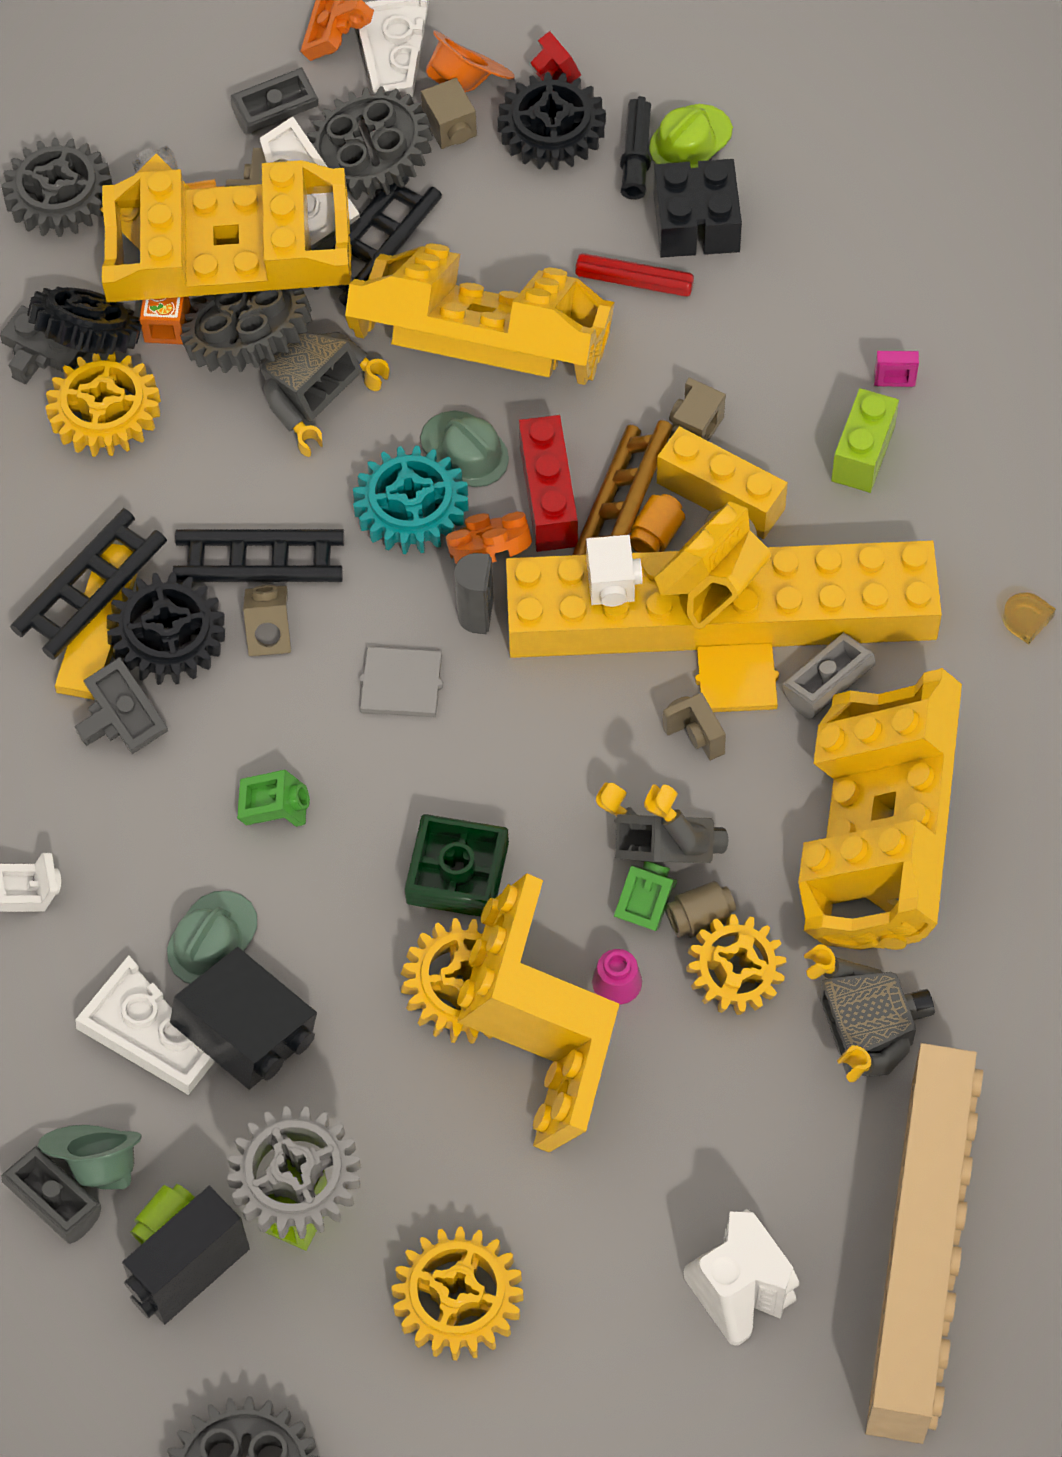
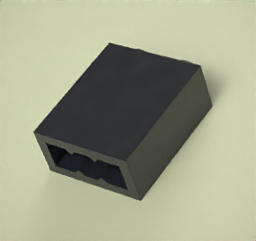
M236 947L174 996L170 1024L250 1090L262 1079L268 1081L273 1078L281 1069L284 1061L293 1053L299 1055L310 1046L315 1037L313 1029L317 1012L243 950Z
M209 1185L122 1261L128 1276L124 1284L133 1294L130 1296V1299L141 1313L148 1319L155 1314L166 1325L248 1252L250 1247L241 1217Z

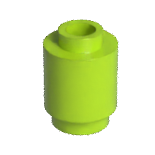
M176 1184L173 1188L163 1185L134 1219L136 1225L130 1231L131 1235L142 1245L195 1197L179 1184Z

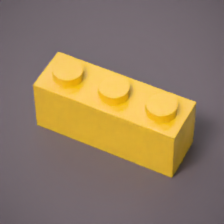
M680 426L657 456V484L710 512L723 508L729 501L748 508L749 519L755 525L757 536L765 539L785 510L788 482Z

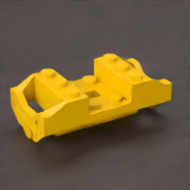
M298 160L262 163V184L185 190L181 169L140 172L115 185H102L105 225V258L102 265V286L107 302L338 286L351 283L352 250L350 236H348L350 234V219L344 168L332 169ZM333 192L336 232L335 249L312 250L308 225L307 194ZM140 207V263L124 264L120 208Z
M435 243L426 244L425 247L420 246L394 256L380 254L375 259L367 281L354 279L349 284L345 317L349 329H353L355 336L364 339L367 333L371 332L376 322L394 326L392 345L548 378L552 375V371L557 368L558 360L574 364L577 384L586 385L588 380L593 381L597 364L602 359L609 337L615 304L613 301L603 300L581 280L567 276L566 271L558 268L538 270L520 293L514 291H500L499 294L484 291L483 286L475 283H461L458 286L456 282L460 254L449 252V247Z
M943 668L924 672L916 685L875 694L850 690L834 694L832 706L818 725L813 764L833 778L826 838L803 842L798 884L805 915L804 931L823 945L857 950L868 948L899 950L905 948L906 944L920 942L937 925L962 684ZM861 898L869 899L885 911V913L853 919L831 916L833 904Z

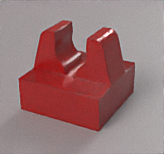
M550 31L538 40L542 50L531 61V65L537 71L536 74L542 81L546 72L551 74L552 80H558L562 73H566L568 83H572L581 76L572 56Z

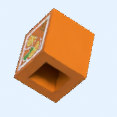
M175 297L143 300L140 324L142 325L144 342L184 345L180 335L183 334L182 324L187 323L185 315L190 313V298Z

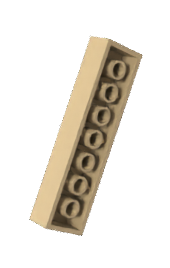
M920 1044L912 1077L866 1435L923 1444L928 1429L936 1430L938 1417H941L945 1387L936 1386V1383H942L944 1369H947L951 1341L942 1339V1336H948L950 1322L953 1321L956 1293L948 1291H953L955 1278L958 1276L962 1247L956 1246H959L961 1230H964L967 1202H964L972 1171L973 1157H970L972 1141L975 1140L978 1113H975L983 1080V1070L975 1069L977 1056L975 1051Z

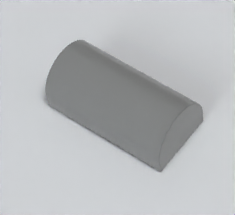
M843 632L782 684L785 696L796 711L804 717L812 719L832 702L834 694L844 692L875 666V655Z

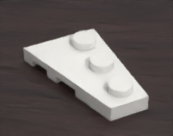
M375 0L365 2L370 8H373L374 13L371 23L358 29L373 95L376 94L380 86H383L387 96L396 88L399 90L401 98L407 94L413 97L429 0Z
M293 116L260 137L266 163L303 160L327 167ZM333 192L307 194L308 225L312 249L336 234ZM348 198L351 224L360 218V214Z
M129 955L75 1019L77 1030L187 1095L191 1093L215 1062L170 1024L172 1008L163 999V993L154 983L150 984L140 973L138 965Z

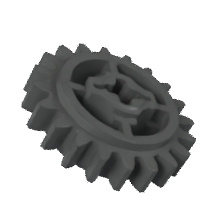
M54 138L52 146L45 147L41 141H38L37 151L32 152L27 148L22 149L24 160L11 159L13 170L4 171L6 183L1 184L7 211L12 212L15 223L24 221L26 231L29 232L39 225L41 236H45L49 229L52 228L55 229L58 237H62L64 228L70 227L71 231L77 234L79 223L83 222L87 226H93L91 214L104 216L100 210L103 207L102 185H113L108 163H103L99 151L91 154L89 144L85 143L79 149H76L74 139H70L66 146H60L59 140ZM78 174L83 176L87 181H85L84 179L79 180ZM28 193L36 194L37 201L30 197Z

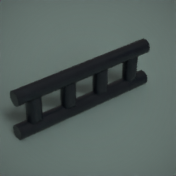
M405 175L402 177L404 186L408 183L409 176ZM395 183L389 185L390 194L386 195L382 189L360 214V218L350 226V234L348 236H350L352 255L367 262L355 278L352 277L351 282L354 279L367 281L375 259L380 254L394 256L442 198V194L437 188L429 187L423 196L406 187L401 188ZM393 199L412 208L401 223L382 214ZM371 226L390 235L378 250L359 241ZM338 285L337 287L344 290L339 296V300L344 306H347L349 285ZM311 287V288H313V289H315V290H318L320 287Z
M123 508L10 625V628L20 637H23L31 628L45 636L49 641L42 647V650L49 658L55 660L167 542V539L157 530H154L144 539L128 527L135 521V518L131 512ZM115 540L133 551L119 568H116L100 557ZM88 569L105 580L104 584L90 598L72 586ZM60 598L78 610L62 627L44 616Z
M176 529L175 532L176 546H188L187 565L173 566V573L176 574L177 582H184L189 576L193 578V582H343V566L330 565L331 546H344V529ZM205 546H230L229 565H204ZM247 546H272L271 565H246ZM289 546H314L313 565H288Z

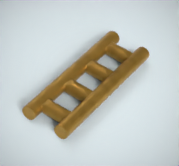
M660 420L657 422L653 434L640 436L641 430L637 426H626L572 555H586V538L629 535L657 468V456L667 444L673 426L671 423ZM645 452L638 468L626 469L632 454ZM631 485L625 501L613 502L618 487ZM617 519L611 535L598 536L605 520Z

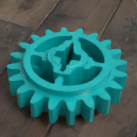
M418 445L414 447L411 455H406L404 449L399 446L396 458H391L389 454L382 452V465H378L373 461L367 462L368 474L359 473L357 476L359 487L353 488L355 502L353 507L355 517H359L361 531L369 530L370 540L373 543L384 537L385 550L389 551L398 542L401 543L403 554L408 552L411 544H416L419 552L424 553L426 541H431L434 546L439 548L441 547L440 534L446 536L455 531L454 525H464V512L469 511L468 484L462 481L461 468L452 469L449 456L437 462L435 449H432L426 457H423Z

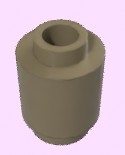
M712 881L676 895L673 902L666 904V911L675 934L679 938L685 935L692 938L701 929L710 931V923L716 918L723 925H726L727 918L732 912L736 911V905L727 886L721 888L716 881Z

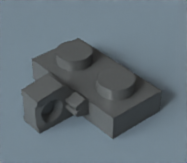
M21 305L0 333L2 344L13 348L14 357L9 363L12 378L26 385L39 367L45 369L49 365L61 372H64L62 368L64 365L75 369L78 365L77 357L83 358L87 352L60 345L52 339L46 338L44 332L35 331V324L28 323V308Z
M120 657L83 680L85 686L96 700L94 704L88 707L92 715L75 726L77 734L86 746L105 734L110 741L120 736L131 754H134L168 732L166 724Z

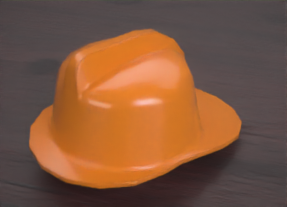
M433 31L434 36L439 41L426 67V73L437 83L440 84L457 78L466 93L475 90L491 74L506 79H514L515 75L498 62L460 46L438 31Z

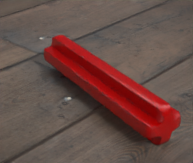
M585 253L579 254L576 261L575 271L578 277L685 297L690 296L693 289L694 275L688 272Z

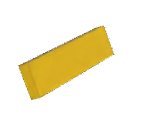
M113 543L100 557L116 568H119L133 551L124 545ZM91 571L84 594L90 598L104 584L105 580ZM137 574L124 587L133 590ZM122 590L67 646L55 683L57 693L95 700L83 680L110 664L114 645H109L107 642V631H109L107 628V615L112 614L111 603L113 600L122 601Z

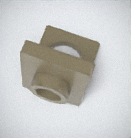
M261 585L245 589L243 612L249 656L291 652L287 615V586ZM263 623H272L279 628L280 638L273 644H263L255 636L257 627Z

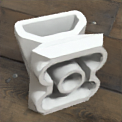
M748 1209L743 1212L730 1211L729 1222L724 1234V1243L699 1256L684 1268L683 1274L686 1283L727 1341L734 1346L742 1344L751 1336L754 1308L781 1319L784 1309L797 1301L794 1289L799 1286V1281L793 1266L754 1212Z

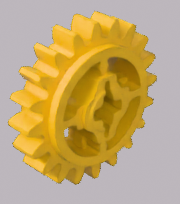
M115 352L112 355L109 354L107 360H101L98 353H93L92 362L86 363L83 358L77 357L78 368L76 370L64 365L62 368L65 379L60 377L52 378L54 390L46 392L48 405L45 406L53 433H59L63 445L73 441L75 452H81L88 445L92 457H96L101 447H105L108 455L113 456L116 445H121L127 452L130 451L129 439L131 438L143 443L145 440L142 429L154 431L153 418L160 417L161 414L158 404L161 402L159 389L156 387L154 375H147L143 363L133 367L131 356L127 355L120 363L117 362ZM125 389L130 391L133 395H126ZM72 412H81L82 419L88 420L89 422L81 420Z
M453 918L449 932L440 923L434 925L432 930L433 938L422 932L417 940L420 948L410 946L406 955L412 963H405L401 970V975L409 978V980L403 982L401 993L414 995L407 1004V1010L422 1009L423 1011L417 1024L421 1026L430 1020L434 1021L433 1036L435 1037L444 1028L449 1029L451 1043L457 1041L461 1031L466 1033L470 1044L475 1043L479 1033L477 1030L457 1023L461 1011V1006L457 1005L458 995L464 981L470 979L473 965L469 964L470 953L475 942L483 934L477 931L476 919L471 920L467 930H462L459 920ZM450 952L451 960L449 965L441 968L439 974L429 975L431 963L441 955ZM457 975H463V979H456ZM439 998L450 1001L456 1009L446 1005ZM484 1034L487 1038H492V1036Z
M458 1226L453 1240L448 1239L443 1229H438L437 1244L433 1245L427 1238L421 1237L422 1254L407 1249L405 1252L406 1260L411 1267H396V1277L404 1283L392 1285V1296L401 1300L393 1305L394 1313L398 1317L407 1316L401 1323L404 1334L418 1330L414 1339L417 1348L432 1340L434 1357H438L443 1348L449 1346L453 1361L458 1360L462 1347H467L471 1356L478 1358L479 1342H484L491 1350L496 1349L493 1333L498 1332L500 1335L509 1337L511 1330L505 1319H520V1309L512 1303L524 1300L523 1289L513 1287L522 1281L521 1271L517 1269L508 1270L514 1263L511 1252L498 1257L500 1240L495 1239L487 1246H483L481 1230H478L469 1241L465 1239L464 1229L461 1226ZM457 1261L449 1269L436 1270L437 1267L445 1263ZM478 1266L484 1269L493 1279L497 1289L496 1296L486 1293L485 1286L476 1280L475 1273ZM459 1287L465 1288L466 1294L460 1293L457 1299L450 1298V1293H456ZM420 1291L429 1293L431 1300L440 1306V1314L437 1321L423 1309L419 1301ZM482 1312L486 1313L483 1317H481L473 1323L455 1326L458 1325L459 1322L464 1320L466 1317H480Z

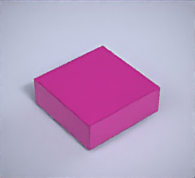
M877 351L874 386L914 387L919 366V351Z

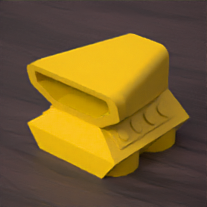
M729 501L684 544L654 579L661 596L688 594L687 616L697 629H702L738 598L771 558V551L750 531L748 508Z

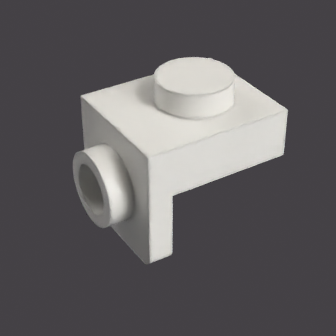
M42 853L35 864H0V912H45L55 895L60 892L61 874L58 868H54L52 853Z

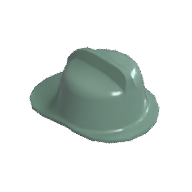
M454 410L442 412L432 417L424 425L420 436L423 450L428 454L432 449H435L437 462L449 456L452 469L461 468L462 481L467 482L468 486H488L498 481L506 472L509 462L507 447L498 436L494 427L484 419L477 418L468 412Z
M214 891L202 896L195 902L179 921L167 947L168 963L173 973L183 982L190 984L236 947L244 951L253 939L257 929V913L252 903L241 894L231 891Z
M73 1125L46 1133L39 1139L38 1148L44 1154L65 1159L75 1180L81 1186L102 1190L125 1189L131 1183V1172L134 1167V1146L141 1141L142 1135L135 1131H119L101 1126Z

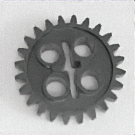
M383 86L379 87L375 95H371L368 87H366L362 92V97L358 98L351 91L348 93V102L343 103L341 100L335 99L336 109L332 111L324 108L322 112L325 120H314L312 122L316 131L307 133V138L328 168H344L347 193L351 190L354 200H358L363 191H367L370 199H374L377 189H382L388 195L390 194L389 185L393 183L401 188L404 187L402 177L406 175L415 178L417 175L413 166H425L426 162L423 154H428L432 151L429 141L433 140L430 130L431 125L426 113L423 112L421 104L419 102L414 103L410 94L401 98L399 90L396 88L388 96ZM360 120H364L380 160L379 166H374L358 125Z
M303 288L204 295L206 303H195L193 305L195 313L185 315L187 323L182 324L183 334L180 337L190 360H195L199 368L207 365L208 370L212 372L221 366L223 373H227L233 366H237L238 371L242 372L246 364L252 363L255 368H258L260 360L264 358L271 362L275 361L274 353L277 351L288 353L287 344L299 343L300 338L298 334L308 332L306 323L312 321L310 315L312 310Z
M247 1397L244 1408L239 1410L236 1409L232 1398H227L226 1412L221 1414L212 1404L208 1405L210 1419L204 1422L199 1417L193 1415L191 1417L195 1428L193 1434L182 1430L177 1432L180 1441L184 1445L183 1449L168 1448L167 1451L169 1457H209L210 1451L215 1445L228 1443L234 1447L229 1457H242V1440L244 1436L249 1435L251 1436V1442L247 1457H258V1453L263 1448L272 1445L282 1449L280 1457H320L314 1455L307 1456L316 1448L315 1440L313 1437L300 1440L306 1431L302 1421L290 1427L288 1426L291 1420L289 1409H284L275 1417L273 1416L274 1407L272 1401L267 1400L261 1410L258 1411L255 1409L252 1397Z

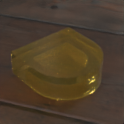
M1018 593L1010 597L1006 602L1003 622L1011 633L1029 645L1054 617L1056 608L1032 593Z

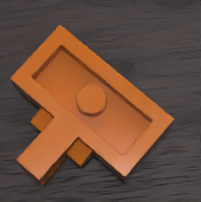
M316 0L300 52L310 61L334 53L342 43V35L347 34L350 27L361 29L371 23L374 13L373 8H370L362 0Z

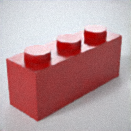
M560 415L519 420L520 452L536 552L574 548L578 542V519Z

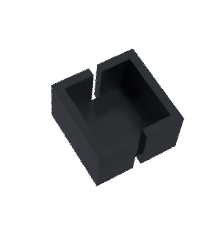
M734 159L698 161V168H691L690 162L654 164L653 195L660 258L696 255L699 224H705L704 255L740 252L742 220Z

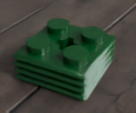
M422 815L404 889L406 903L413 906L481 917L487 901L498 896L509 845L508 829L501 826L447 817ZM456 862L464 863V868L451 870Z

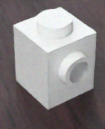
M630 535L586 538V562L591 605L603 604L613 607L622 605L625 602H634L635 585L642 584L643 581L641 559H632Z

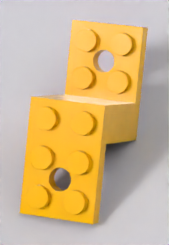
M526 873L514 884H508L496 898H490L483 909L481 923L485 924L482 937L475 942L470 953L469 964L473 965L470 979L464 982L458 995L457 1005L461 1006V1011L457 1023L553 1061L544 1080V1086L548 1088L546 1099L538 1108L533 1121V1129L537 1130L533 1147L550 1153L587 1130L619 1003L520 963L543 883L542 879Z

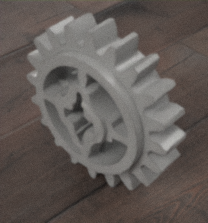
M284 1106L282 1120L276 1121L274 1116L267 1111L264 1113L265 1128H260L258 1125L250 1122L247 1125L252 1139L247 1140L238 1137L235 1139L236 1147L242 1155L228 1156L230 1168L236 1171L227 1175L229 1187L237 1189L232 1194L235 1206L245 1205L242 1212L247 1222L260 1215L258 1224L260 1231L263 1233L273 1223L277 1224L281 1239L285 1238L291 1226H295L300 1239H304L307 1231L306 1226L310 1223L314 1225L318 1232L323 1233V1217L329 1216L332 1220L340 1222L342 1219L337 1204L352 1207L354 1204L353 1196L347 1189L360 1188L359 1176L352 1173L361 1169L359 1156L351 1155L356 1150L355 1141L353 1138L342 1140L345 1135L342 1123H338L328 1129L329 1117L326 1112L320 1114L315 1121H311L309 1106H304L299 1118H293L290 1108ZM293 1141L309 1142L321 1149L315 1150L314 1147L298 1146ZM273 1149L274 1158L270 1166L265 1169L266 1174L256 1178L262 1159ZM286 1160H289L292 1167H295L299 1173H302L300 1174L302 1185L299 1184L296 1177H293L291 1172H287ZM333 1165L329 1182L316 1195L314 1186L318 1178L323 1176L325 1168ZM273 1194L275 1197L291 1198L296 1203H281L269 1198L268 1195Z

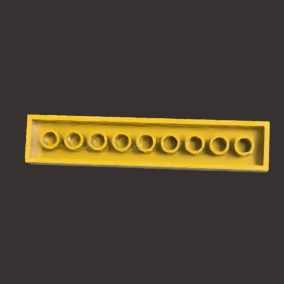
M934 541L768 547L771 551V558L738 598L702 629H697L687 616L688 594L661 596L654 579L679 551L632 553V559H641L643 582L642 584L635 585L634 602H625L622 605L613 607L603 604L591 605L586 555L506 558L510 658L697 650L699 646L772 643V647L829 645L843 632L859 643L937 640L942 612Z

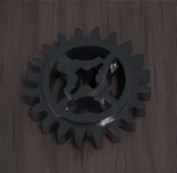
M546 72L543 81H538L536 77L531 75L528 87L517 82L515 83L516 94L512 92L505 93V103L499 104V117H497L498 132H501L502 145H509V154L511 156L522 152L523 164H527L534 158L537 160V169H541L545 162H551L553 169L558 170L559 161L565 160L570 167H573L575 155L587 160L588 148L598 150L599 138H604L606 110L602 109V98L594 97V87L589 86L581 90L580 78L575 79L570 84L567 82L566 73H562L558 80H552L551 74Z
M56 287L54 290L43 288V292L35 291L34 297H31L27 316H29L28 323L35 324L34 330L44 332L46 338H50L60 345L71 349L95 354L108 353L112 355L116 350L126 353L127 348L134 349L135 344L138 343L142 328L140 318L133 316L134 311L126 309L123 303L107 302L105 295L81 288Z
M171 572L166 583L161 582L157 573H153L151 585H146L142 579L137 578L136 592L123 587L121 589L122 601L113 600L111 603L112 614L107 615V628L109 629L107 631V642L109 645H114V659L125 657L124 664L129 671L138 666L139 680L141 681L146 679L149 673H155L157 685L162 684L166 674L171 675L175 684L180 683L181 672H186L190 678L196 679L197 665L209 670L211 668L210 656L219 657L221 654V644L219 642L225 641V628L222 627L224 626L225 614L218 611L219 600L217 597L207 599L208 587L206 585L199 587L197 590H192V577L189 576L180 585L177 584L176 574ZM151 609L147 614L141 615L145 611ZM141 615V622L134 623L135 620ZM191 635H198L193 642L180 649L183 644L191 641Z

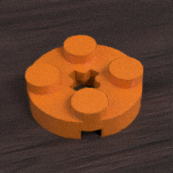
M512 512L503 517L490 519L487 513L475 514L464 520L466 527L445 536L450 558L454 557L456 564L462 557L472 553L490 554L492 563L497 562L496 553L508 550L509 556L512 557L527 549L532 543L529 525L524 512Z

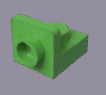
M287 770L240 779L237 819L246 826L280 818L287 819L296 827L305 825L306 809L310 803L307 786Z
M644 861L643 867L631 865L614 917L658 931L672 888L676 887L678 881L668 877L670 868L650 861Z

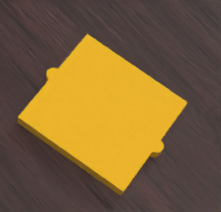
M772 643L697 647L699 674L695 677V683L700 685V693H703L713 712L777 709L776 681L779 679V672L774 670Z

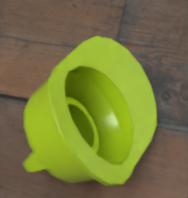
M694 104L673 109L665 115L659 128L651 137L649 151L652 160L656 164L690 162L691 168H698V161H708L731 139L733 130L731 120L722 110L712 105Z

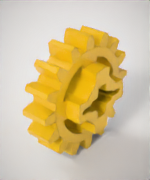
M731 914L727 918L726 926H723L722 922L716 918L710 923L712 934L701 929L696 935L702 946L691 945L687 953L697 958L696 961L686 966V972L697 973L698 975L691 988L695 990L703 987L706 993L702 1002L707 1004L715 998L719 1001L718 1012L723 1013L732 1004L734 1005L736 1015H741L745 1012L746 1003H749L751 1008L756 1011L763 1006L760 995L771 1000L777 994L770 984H781L784 981L785 976L777 972L776 968L786 963V957L775 956L774 953L782 943L780 939L771 942L767 940L766 936L770 930L768 925L759 931L753 928L754 917L750 916L743 925H739L736 914ZM735 936L732 944L727 947L720 945L712 946L713 943L721 938ZM753 944L760 950L764 960L758 958ZM733 956L740 958L739 965L743 967L738 974L732 972L733 964L728 962ZM708 969H711L715 972L720 982L719 986L714 982V980L710 976ZM745 982L760 983L756 989L750 992L737 993L741 984Z

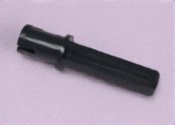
M639 96L638 99H631L628 103L625 152L620 158V167L623 169L621 194L630 200L641 199L645 196L646 171L651 167V159L648 156L651 103L647 102L643 96Z

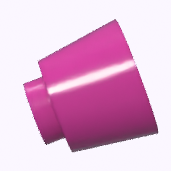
M612 949L605 952L598 960L592 979L593 989L597 995L617 1002L619 1005L629 1003L635 999L641 991L643 982L636 959L631 953L623 949Z

